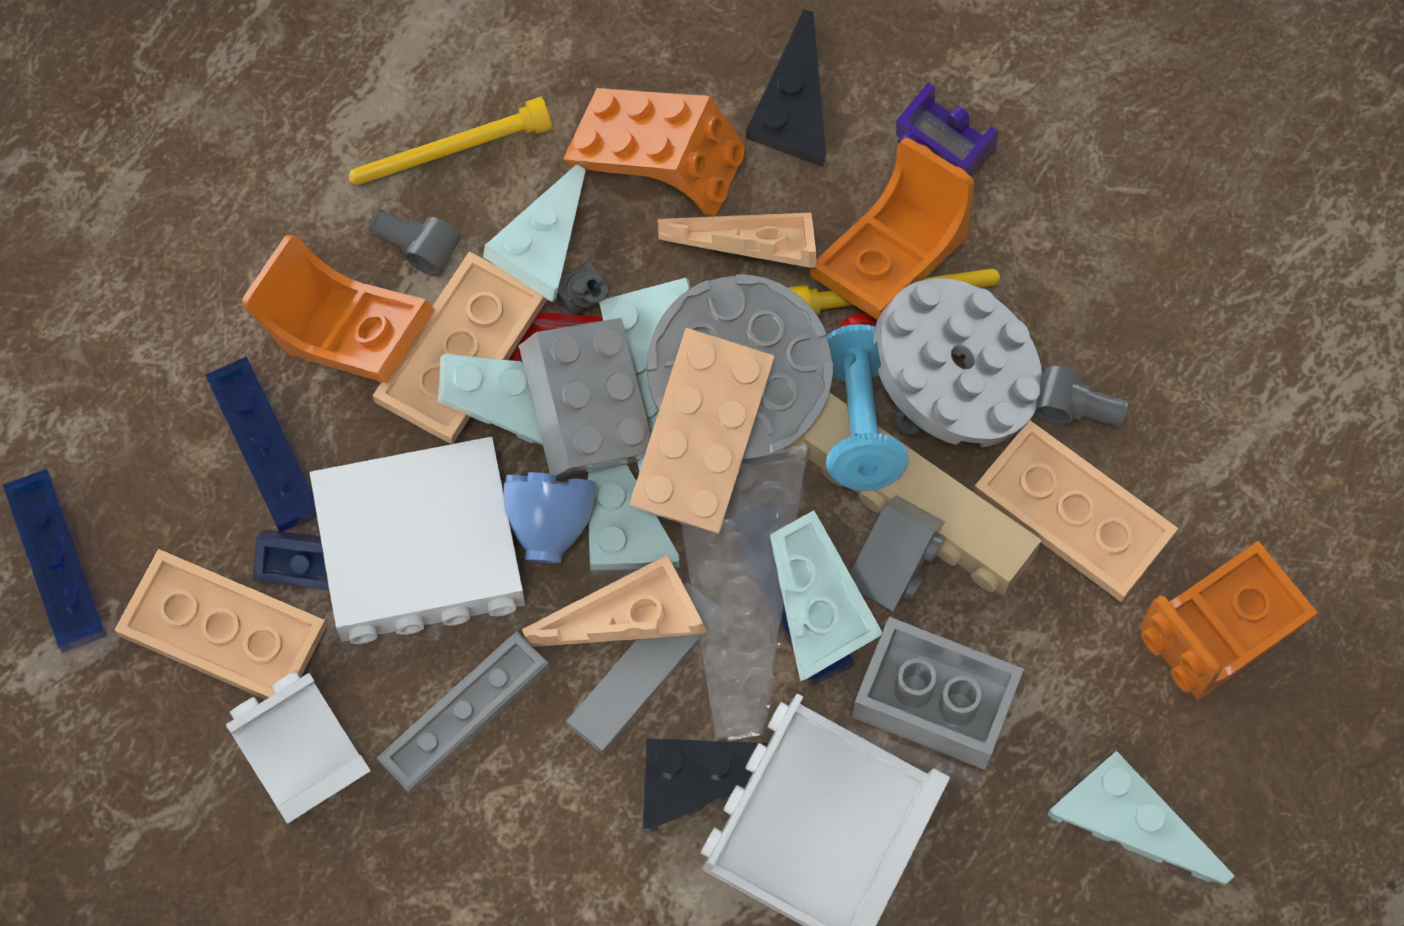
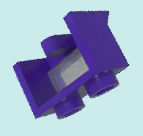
M929 82L896 120V136L899 137L897 140L898 144L904 138H910L916 143L928 147L934 154L952 165L964 169L970 176L976 172L990 154L997 150L998 131L990 127L982 135L969 126L970 116L962 107L956 106L952 112L946 110L935 102V87Z

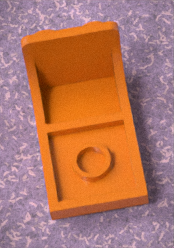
M597 88L563 160L571 169L578 164L587 171L639 175L658 179L674 186L689 196L704 215L716 216L727 197L728 189L737 169L743 162L745 144L710 96Z
M904 138L897 146L896 164L891 179L878 201L861 219L816 259V267L810 268V277L878 320L883 309L902 289L910 284L924 280L968 238L974 180L964 169L942 159L928 147L920 145L910 138Z
M286 235L242 299L243 308L288 355L386 384L435 311L425 299L360 283L340 274L313 254L299 237L293 235Z
M1257 541L1173 600L1168 601L1162 595L1154 599L1139 628L1142 631L1141 637L1146 647L1156 656L1161 654L1172 668L1170 673L1177 686L1185 693L1191 692L1196 700L1199 701L1312 621L1318 612L1263 545Z

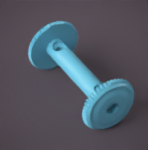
M861 324L838 328L826 336L833 362V379L837 378V381H845L851 437H847V440L842 439V442H838V445H834V448H831L826 459V468L831 478L840 485L853 490L870 491L886 487L899 479L906 471L908 453L906 447L900 444V441H897L896 438L892 439V436L887 437V434H878L872 378L879 376L877 369L881 366L878 346H873L875 327Z

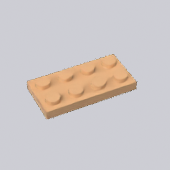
M469 251L432 306L435 311L406 353L397 370L393 373L387 384L381 382L373 394L374 402L449 444H453L470 419V416L438 402L440 357L444 354L508 360L547 299L496 265Z
M685 328L629 507L713 534H719L775 357L774 355Z
M1031 420L1026 423L976 483L973 490L976 495L1040 538L1043 545L1120 602L1124 600L1179 529Z
M158 549L114 631L118 636L266 700L275 694L271 686L294 671L301 678L327 624L324 619Z

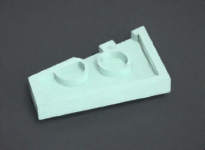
M444 354L440 357L439 403L488 425L492 423L517 434L516 437L531 444L535 442L543 446L523 362Z

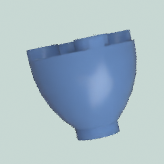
M529 472L528 476L506 475L503 496L505 512L516 539L525 550V561L561 564L562 554L575 543L589 522L595 502V481L569 479L568 483L555 481L556 475Z

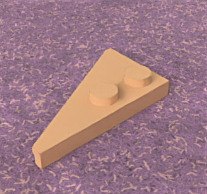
M812 213L658 219L659 240L803 267H816V246Z
M668 555L522 629L524 636L532 647L701 635L707 632Z

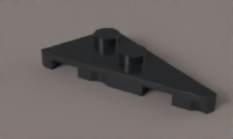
M803 9L746 129V139L823 167L826 159L814 15L813 12Z
M646 739L643 833H652L658 830L659 826L685 814L690 816L703 810L706 805L712 802H721L728 799L736 785L745 789L753 774L745 769L759 743L765 747L769 743Z

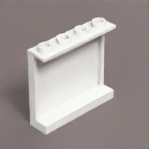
M492 437L310 472L335 625L342 642L350 640L352 644H364L374 641L379 634L394 631L400 635L414 634L423 630L424 625L439 622L448 626L459 625L469 621L470 616L489 613L490 616H504L516 611V607L525 605L509 520L505 512L504 494Z
M796 694L789 706L780 702L767 727L775 732L767 747L759 743L745 768L753 774L745 789L736 785L723 811L730 814V817L723 831L714 827L700 853L707 856L708 859L702 870L802 926H876L950 777L934 768L928 773L921 771L801 705L803 696Z

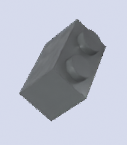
M895 495L885 503L850 572L860 593L892 611H895L904 600L911 603L924 582V578L920 577L918 573L925 560L932 563L945 541V538L939 536L945 521L898 495Z

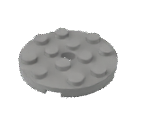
M736 274L735 276L722 277L710 281L706 280L695 285L679 296L665 311L653 333L647 360L649 388L658 412L685 328H689L775 356L742 460L762 458L785 449L801 438L816 421L830 392L833 362L826 337L827 333L823 324L813 309L794 291L767 278Z
M931 278L905 287L883 309L876 323L873 336V346H878L881 366L877 371L891 399L918 427L948 443L957 445L960 441L980 443L981 447H986L1009 439L1034 415L1037 409L1036 404L1037 398L1040 395V382L1042 378L1038 353L1029 336L1026 325L1019 321L991 292L959 280ZM951 354L957 356L963 354L965 356L963 362L966 365V369L958 367L953 362Z

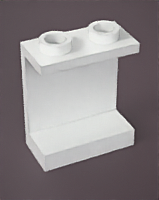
M296 671L273 684L271 687L275 694L260 704L255 697H252L231 710L229 713L234 720L226 724L287 824L370 772L364 759L358 754L316 687L310 673L300 678Z

